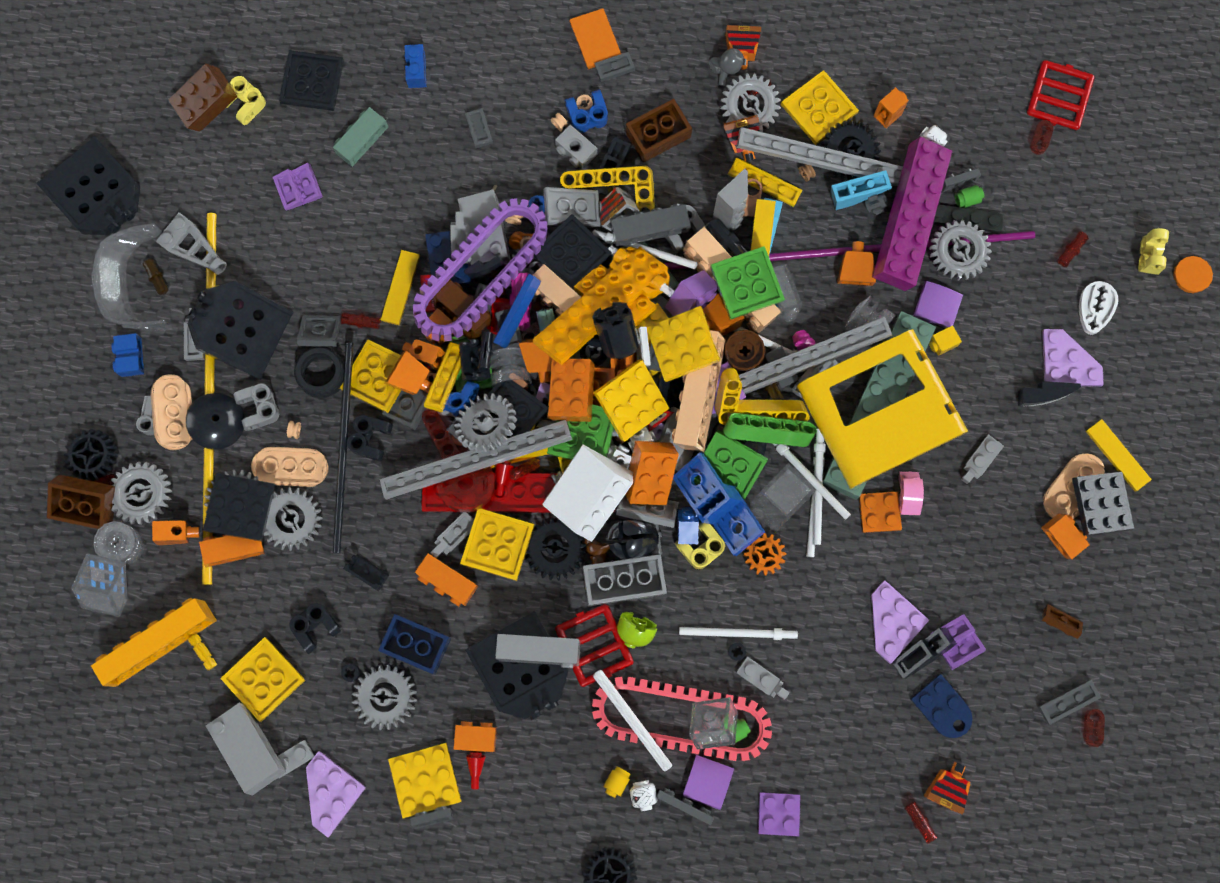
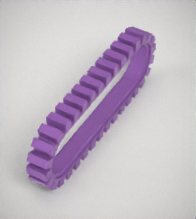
M517 198L510 199L509 206L505 201L500 203L499 211L493 208L490 212V218L486 216L482 220V226L479 224L474 229V234H469L467 243L463 241L459 245V251L455 250L451 254V260L449 258L443 263L444 269L440 266L436 270V277L432 275L428 279V286L425 283L421 286L420 294L417 293L414 298L413 314L418 329L421 328L425 336L428 337L432 332V339L439 341L441 335H444V342L452 341V333L456 339L463 336V329L468 332L472 327V321L476 323L480 318V313L484 314L488 310V304L491 306L495 302V295L499 297L503 293V287L506 289L511 284V279L514 280L518 276V270L522 272L526 267V262L529 264L532 261L533 254L537 255L541 251V245L543 246L546 241L547 221H545L546 216L543 211L539 212V207L533 203L528 208L529 201L522 199L520 205H518ZM514 215L528 218L535 228L532 238L466 311L451 324L439 325L432 322L426 315V307L430 300L505 219Z

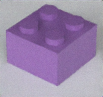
M703 270L681 281L665 308L673 316L699 306L704 309L708 302L716 296L717 284Z

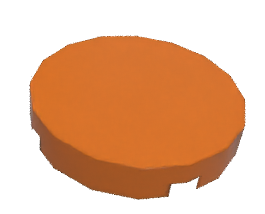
M1190 256L1178 262L1174 268L1173 276L1180 289L1188 293H1198L1209 287L1212 282L1213 272L1207 261L1201 257Z

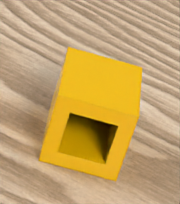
M952 325L932 335L929 346L939 356L959 346L962 341Z

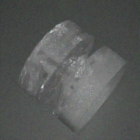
M870 295L867 299L860 302L850 314L845 327L849 329L855 323L857 325L855 328L882 317L886 318L889 325L896 315L887 308L878 313L876 310L880 302L877 301L871 307L870 304L874 297Z
M520 347L503 348L493 351L490 360V368L496 370L491 373L493 388L497 383L508 380L522 379L528 385L532 383L531 373H528L526 367H524L525 363Z
M109 522L98 529L93 545L96 554L101 559L116 565L127 566L135 563L141 557L145 541L138 529L122 522Z

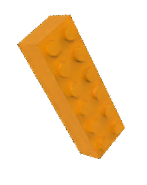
M196 598L185 600L181 604L182 607L177 610L172 609L168 611L162 620L151 622L147 626L148 629L142 633L141 631L136 632L130 636L131 640L125 644L120 643L113 647V651L108 655L103 654L96 658V662L91 667L102 686H118L187 641L192 635L199 633L217 620L206 602Z

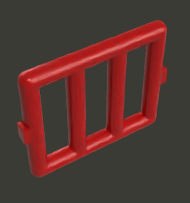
M1043 60L1027 114L1048 121V124L1053 126L1058 124L1074 130L1080 129L1094 82V75L1074 69L1073 65L1066 64L1064 66ZM1047 69L1086 80L1084 89L1046 78ZM1042 85L1081 96L1079 105L1041 94ZM1041 101L1076 112L1075 120L1071 121L1035 110L1037 102Z
M607 604L600 605L585 613L582 611L576 614V617L555 627L558 638H567L565 630L603 613L608 624L576 639H579L580 645L610 631L614 635L616 642L579 658V666H573L572 669L581 687L596 682L593 677L594 674L585 678L580 668L585 664L620 649L624 660L602 670L606 677L609 678L612 677L613 673L632 665L634 662L628 647L618 634V625Z

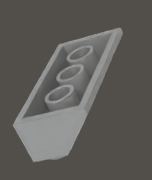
M746 169L742 170L717 194L712 220L719 219L730 233H735L741 227L740 223L743 220L744 209L747 206L748 171Z

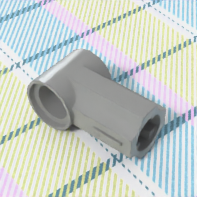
M145 396L141 416L136 422L137 429L146 435H154L151 396ZM151 422L150 428L145 430V424Z

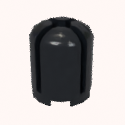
M613 302L611 307L603 310L600 307L594 312L592 317L603 353L612 359H623L634 354L639 348L640 340L632 311L628 308L627 303Z
M641 520L618 521L610 528L608 540H621V543L609 544V548L615 556L621 559L651 556L656 545L659 544V535L657 529L649 522ZM637 536L644 537L642 539H636Z

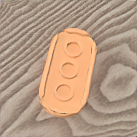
M172 374L160 377L152 385L153 430L157 442L162 447L169 450H180L186 447L192 440L186 428V414L192 404L191 390L182 378Z
M266 447L253 457L251 470L254 476H258V481L274 483L275 486L314 487L326 478L329 465L325 456L315 449Z
M1079 454L1067 463L1044 494L1043 504L1049 516L1053 518L1058 513L1068 514L1074 519L1079 515L1072 478L1105 474V467L1098 457L1092 454Z

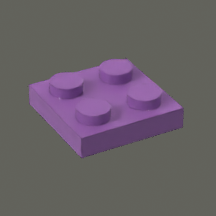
M760 792L758 834L799 836L800 795Z

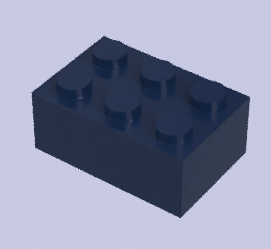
M450 231L425 234L431 276L436 277V270L440 266L444 269L443 263L447 258L451 260ZM464 263L450 279L452 282L460 284L463 291L472 290L470 277L464 273V270L468 268V263Z
M394 614L378 651L436 675L451 638Z

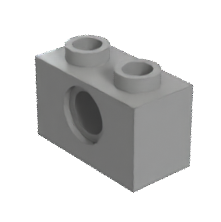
M569 125L555 139L557 152L562 156L566 155L570 158V163L576 168L579 166L583 170L598 155L597 147L572 125ZM575 146L580 148L578 151L571 150Z

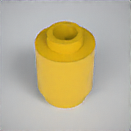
M616 766L603 786L606 788L605 793L613 798H616L617 795L621 797L630 780L628 779L630 773Z

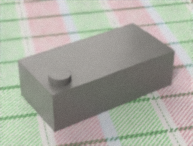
M494 189L458 199L460 212H463L464 222H468L470 233L473 234L474 229L479 224L482 226V220L486 216L490 218V212L493 208L499 211V201ZM503 222L471 256V265L478 260L486 264L497 255L508 263L511 261Z
M661 554L582 567L588 606L667 594Z
M497 634L496 659L499 661L561 665V668L579 666V639Z
M239 702L206 725L244 793L254 795L286 772L254 716L244 704Z

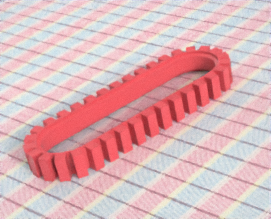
M622 677L615 678L616 685L614 687L616 690L626 689L743 710L750 713L758 724L756 740L745 748H733L648 732L661 748L663 740L667 741V749L674 750L676 742L680 743L678 751L687 752V746L692 745L691 753L699 754L700 747H704L703 755L711 756L712 749H715L716 758L724 759L726 751L728 752V760L736 761L737 754L740 753L741 761L750 760L749 752L753 758H756L761 754L757 747L765 750L769 743L763 740V737L771 739L772 731L765 730V727L772 726L770 718L762 720V717L767 712L763 707L755 711L758 703L750 700L748 706H745L746 698L737 697L735 704L733 703V695L726 694L724 701H720L721 693L713 692L712 699H708L709 691L701 690L700 697H696L697 689L689 688L688 695L683 694V686H676V692L674 693L671 692L672 684L665 683L662 691L659 690L660 682L652 681L651 688H647L648 680L640 679L639 686H635V678L628 677L627 684H623ZM599 687L595 694L601 697V700L593 699L592 707L599 708V710L592 712L593 718H602L596 725L600 730L608 726L605 734L610 737L617 731V740L625 741L626 733L631 734L630 742L637 743L638 736L632 729L618 727L607 719L604 713V704L608 696Z

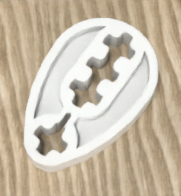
M1101 281L1093 282L1081 293L1079 315L1082 327L1087 334L1093 335L1107 325L1115 313L1118 295L1110 284ZM1102 287L1103 291L1106 293H1103L1101 295V300L1103 301L1098 306V308L1101 310L1095 312V308L1093 307L1098 302V300L1095 298H1097L1100 294V291H1098L1097 289ZM1092 321L1094 322V326H1097L1093 330L1091 329V326L1088 325Z

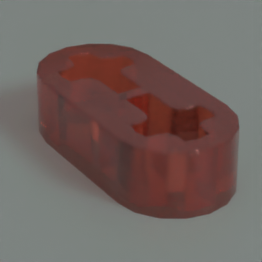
M1048 120L1039 122L1035 128L1030 149L1036 155L1043 154L1049 146L1054 127ZM1046 126V130L1048 131H1046L1044 135H1041L1043 131L1042 127ZM1039 140H1042L1041 149H1038V145H1036Z
M1090 709L1085 713L1083 738L1084 742L1090 747H1099L1104 741L1105 716L1102 711ZM1094 712L1096 716H1099V720L1095 721V727L1094 721L1090 719V715H1094ZM1093 729H1095V736L1098 737L1094 744L1089 739V736L1093 735Z

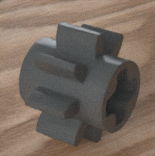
M882 193L868 197L865 200V204L869 212L878 215L885 212L884 208L888 206V201L885 194Z

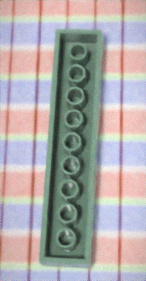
M901 311L891 329L892 336L888 337L887 340L913 329L924 351H926L936 326ZM916 353L921 362L922 357L920 353ZM902 354L874 367L848 425L905 398L915 373ZM834 457L823 478V485L855 500L860 497L866 484L864 482L850 489Z

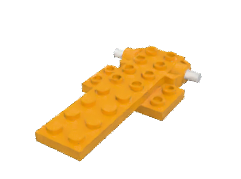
M611 245L608 249L614 257L609 265L610 268L607 269L600 264L574 286V291L582 297L534 337L533 343L562 365L597 334L592 317L594 312L600 307L601 310L611 307L613 302L627 303L628 308L632 311L637 327L656 310V304L651 301L663 292L671 297L675 290L669 287L670 276L668 274V267L641 247L616 249Z

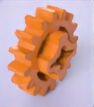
M764 533L762 538L759 537L751 546L746 548L748 552L743 554V556L748 557L745 564L750 563L749 570L755 568L757 575L760 571H763L764 576L767 575L768 571L774 574V568L780 570L779 563H785V560L781 558L786 556V553L781 551L785 546H779L780 539L773 540V534L767 538L766 533ZM760 542H765L762 547L755 546ZM772 545L776 548L777 554L773 552ZM767 550L769 557L763 559V555L760 552ZM752 554L756 556L757 564L754 562ZM769 561L774 562L772 566L764 567L765 563Z

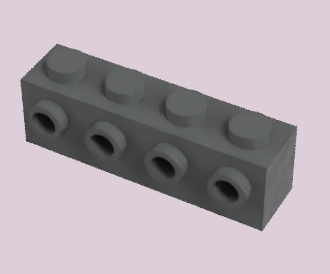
M673 204L665 209L654 208L651 212H636L632 216L627 217L624 215L617 216L611 220V227L615 245L620 247L690 232V221L686 205Z

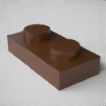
M1049 604L1046 605L1042 621L1076 639L1081 636L1082 621Z

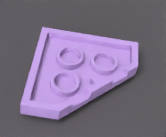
M1044 329L1042 331L1044 381L1080 383L1081 386H1103V367L1063 329Z
M884 580L871 595L875 651L891 664L927 624L929 619Z
M318 751L306 767L312 825L325 836L330 837L366 787Z

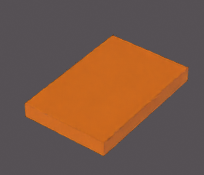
M603 8L569 19L587 69L594 68V63L621 54Z

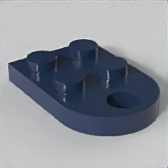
M941 674L910 699L942 736L948 738L961 737L969 731L972 725L970 708ZM956 720H961L964 724L963 729L959 732L953 727Z

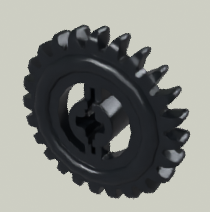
M844 120L842 127L840 123H837L835 125L836 129L831 127L830 133L825 134L827 139L822 141L826 146L824 148L857 156L863 152L862 157L880 160V157L876 156V154H879L881 150L875 149L880 145V142L874 143L878 136H870L873 129L867 132V124L860 128L861 121L857 122L855 126L854 120H851L848 125L847 121ZM853 138V140L847 142L842 147V149H838L839 144L843 139ZM841 173L842 179H844L846 175L848 177V180L853 179V175Z
M551 517L549 524L543 519V526L536 523L537 531L533 530V536H531L530 543L528 544L529 550L526 551V555L530 556L525 561L532 562L529 568L536 567V575L542 572V579L548 574L550 581L554 575L558 581H560L562 574L567 579V572L574 575L573 568L580 569L578 562H585L580 557L587 554V552L581 550L586 547V544L580 543L584 537H578V534L573 532L564 523L562 524L559 519L555 523ZM558 535L567 540L569 547H563L562 542L557 539H552L547 544L542 543L547 537ZM554 544H557L558 548H561L560 550H557L556 553H553L552 549H549L550 547H553ZM541 551H546L553 558H558L562 554H568V556L559 563H551L543 558Z

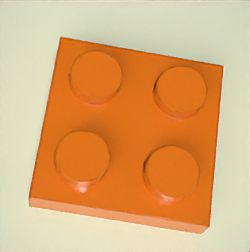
M898 492L860 495L862 533L902 530Z

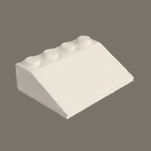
M582 444L544 500L543 506L573 532L592 542L633 484V472Z

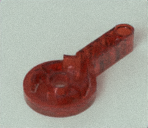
M432 409L425 410L422 414V421L441 459L461 454L446 430L447 428L438 412ZM430 417L436 418L432 423L427 422V419ZM438 433L445 434L441 439L435 438ZM447 449H452L453 453L450 455H445L444 451ZM489 466L444 481V488L443 481L436 483L439 497L446 506L458 512H472L482 508L489 502L494 493L495 478L492 468ZM470 478L473 481V486L470 489L463 490L458 486L460 480Z

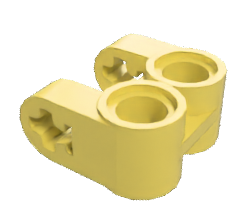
M236 76L229 84L238 96L237 98L245 103L237 112L236 119L243 125H247L265 107L266 100L261 92L244 77ZM258 97L257 100L251 102L253 98Z
M1153 229L1142 238L1140 245L1141 256L1138 265L1139 272L1159 275L1166 268L1167 258L1162 256L1165 244L1169 239V231L1167 229Z
M700 522L699 530L707 538V541L695 550L689 544H678V540L674 543L691 566L696 569L705 568L720 556L725 549V542L710 524ZM717 542L720 550L712 551L709 546L710 543ZM702 554L705 562L702 564L695 562L694 556Z

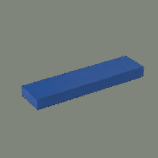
M529 274L526 277L494 339V343L504 349H507L541 283L535 276Z

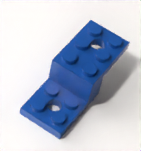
M703 453L697 454L674 474V481L700 521L714 525L733 556L740 554L765 533L735 486L722 482ZM697 475H699L701 477V482L699 485L696 486L694 479ZM738 523H741L742 531L738 534L735 528Z

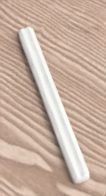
M598 670L593 675L594 679L662 770L667 771L670 769L672 764L603 671Z

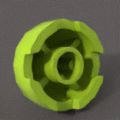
M623 612L618 622L617 631L620 638L625 642L624 644L629 648L648 645L656 634L657 625L646 617L640 619L633 617L634 613Z

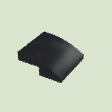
M497 255L486 264L478 260L465 269L464 273L478 283L488 284L494 280L508 262Z

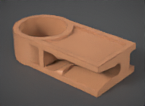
M750 179L748 183H757L760 191L753 196L748 194L744 217H755L757 199H761L762 185L756 179Z

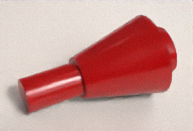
M509 461L495 464L497 482L495 495L503 496L504 486L514 466H510L511 462Z
M470 751L466 758L471 776V789H479V776L481 775L486 755H482V751Z

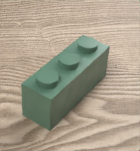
M369 107L359 115L358 120L347 128L342 138L340 137L335 141L333 146L335 153L353 167L388 128L387 121Z

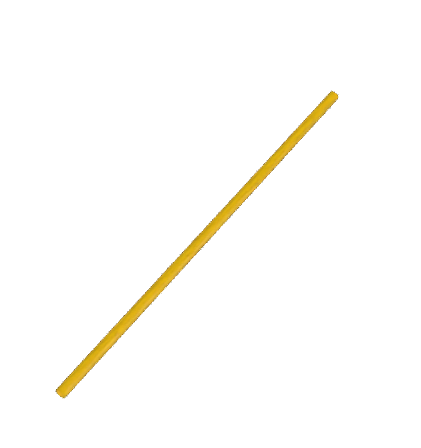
M207 213V241L216 252V214ZM206 268L207 289L216 286V274ZM205 354L206 395L214 393L215 358ZM204 448L203 526L207 514L206 511L208 510L204 503L210 502L204 496L211 495L207 488H213L211 481H213L214 450ZM203 531V538L213 536V533ZM202 558V585H212V566L205 568Z

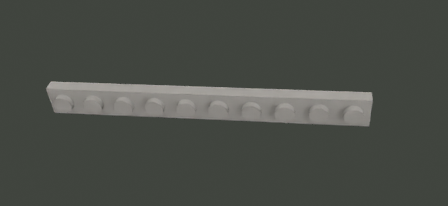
M742 127L739 130L736 148L857 177L886 170L891 185L898 186L903 169L902 166Z
M882 317L740 374L742 389L745 394L888 338L892 336L885 317Z
M566 420L507 438L508 441H502V446L500 447L496 445L495 450L489 448L487 452H484L483 449L477 452L474 449L473 451L457 454L380 479L383 496L387 500L570 441L572 437Z

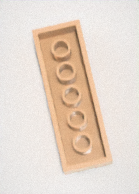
M705 227L687 241L683 250L686 259L697 262V271L705 270L714 281L710 265L731 258L728 252ZM772 305L746 314L744 319L748 322V328L759 334L775 320L781 311L776 305Z
M711 330L710 332L721 361L683 376V383L685 385L684 390L680 392L679 396L681 405L680 410L678 409L676 412L677 426L672 432L674 444L682 449L705 452L726 340L718 331Z

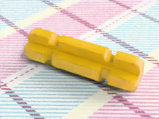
M192 635L188 639L191 646H194L193 649L199 659L204 662L205 668L207 670L213 669L217 665L214 658H211L212 655L205 644L201 643L202 640L199 635Z

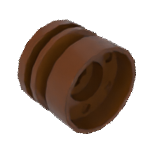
M737 331L729 337L725 344L726 359L731 367L738 371L748 372L759 367L764 359V342L753 331ZM743 347H747V350L751 351L747 353V357H743V354L739 353L743 350Z

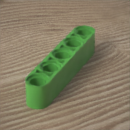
M732 413L723 428V433L731 439L799 447L809 446L817 432L816 426L807 421Z

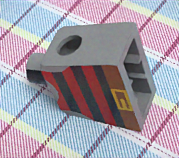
M610 187L607 190L608 195L599 204L601 225L611 232V220L621 215L625 217L632 216L634 213L639 212L631 195L619 187Z

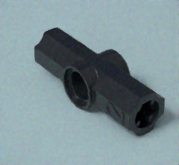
M719 219L709 222L706 229L731 257L746 253L733 232L730 233Z

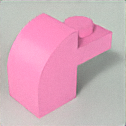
M899 471L901 489L899 496L901 515H920L924 494L923 479H920L919 472Z

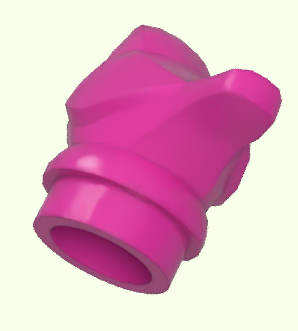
M805 330L796 332L792 337L798 351L816 344L815 340L810 338L809 333H806Z

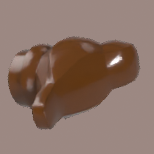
M584 538L582 543L586 544V552L590 555L592 565L606 563L608 558L606 553L610 549L609 544L607 545L595 538L592 542Z

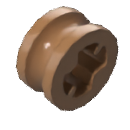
M805 164L804 167H799V172L806 182L810 180V177L814 178L816 176L811 165Z

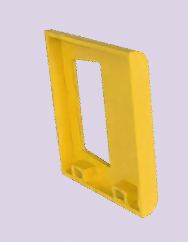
M913 329L828 368L797 385L850 489L968 432ZM916 353H920L924 361L920 362ZM902 354L923 384L924 389L853 424L844 426L830 392V387ZM945 405H948L952 414H948Z

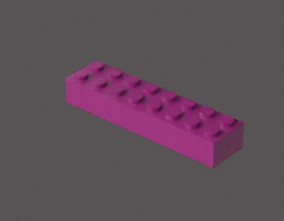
M921 136L909 144L872 278L903 291L916 286L952 150Z

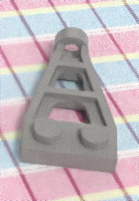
M181 213L175 216L156 240L158 244L170 253L208 268L217 275L221 274L226 268V262L217 255L197 226ZM190 233L195 239V243L189 250L180 248V243ZM201 246L208 251L203 260L195 256Z

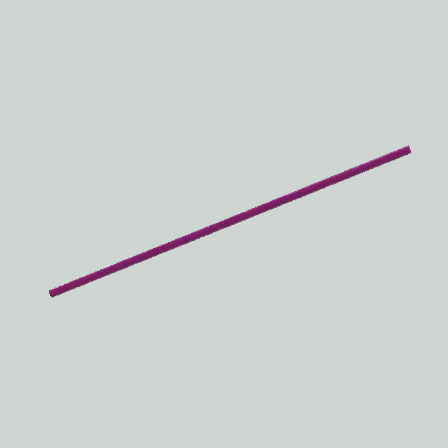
M1035 231L987 235L988 238L985 242L1035 238ZM959 237L960 240H964L968 242V244H972L968 239L964 237ZM928 240L926 248H929L930 246L935 244L931 243V240ZM950 240V242L948 243V246H952V245H953V243H952L951 240ZM881 244L865 245L864 252H879ZM852 247L772 253L769 255L770 261L844 255L846 251H852ZM673 262L664 263L668 270L689 268Z

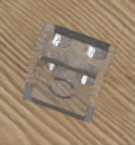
M730 697L692 703L689 736L697 750L735 745L738 712Z

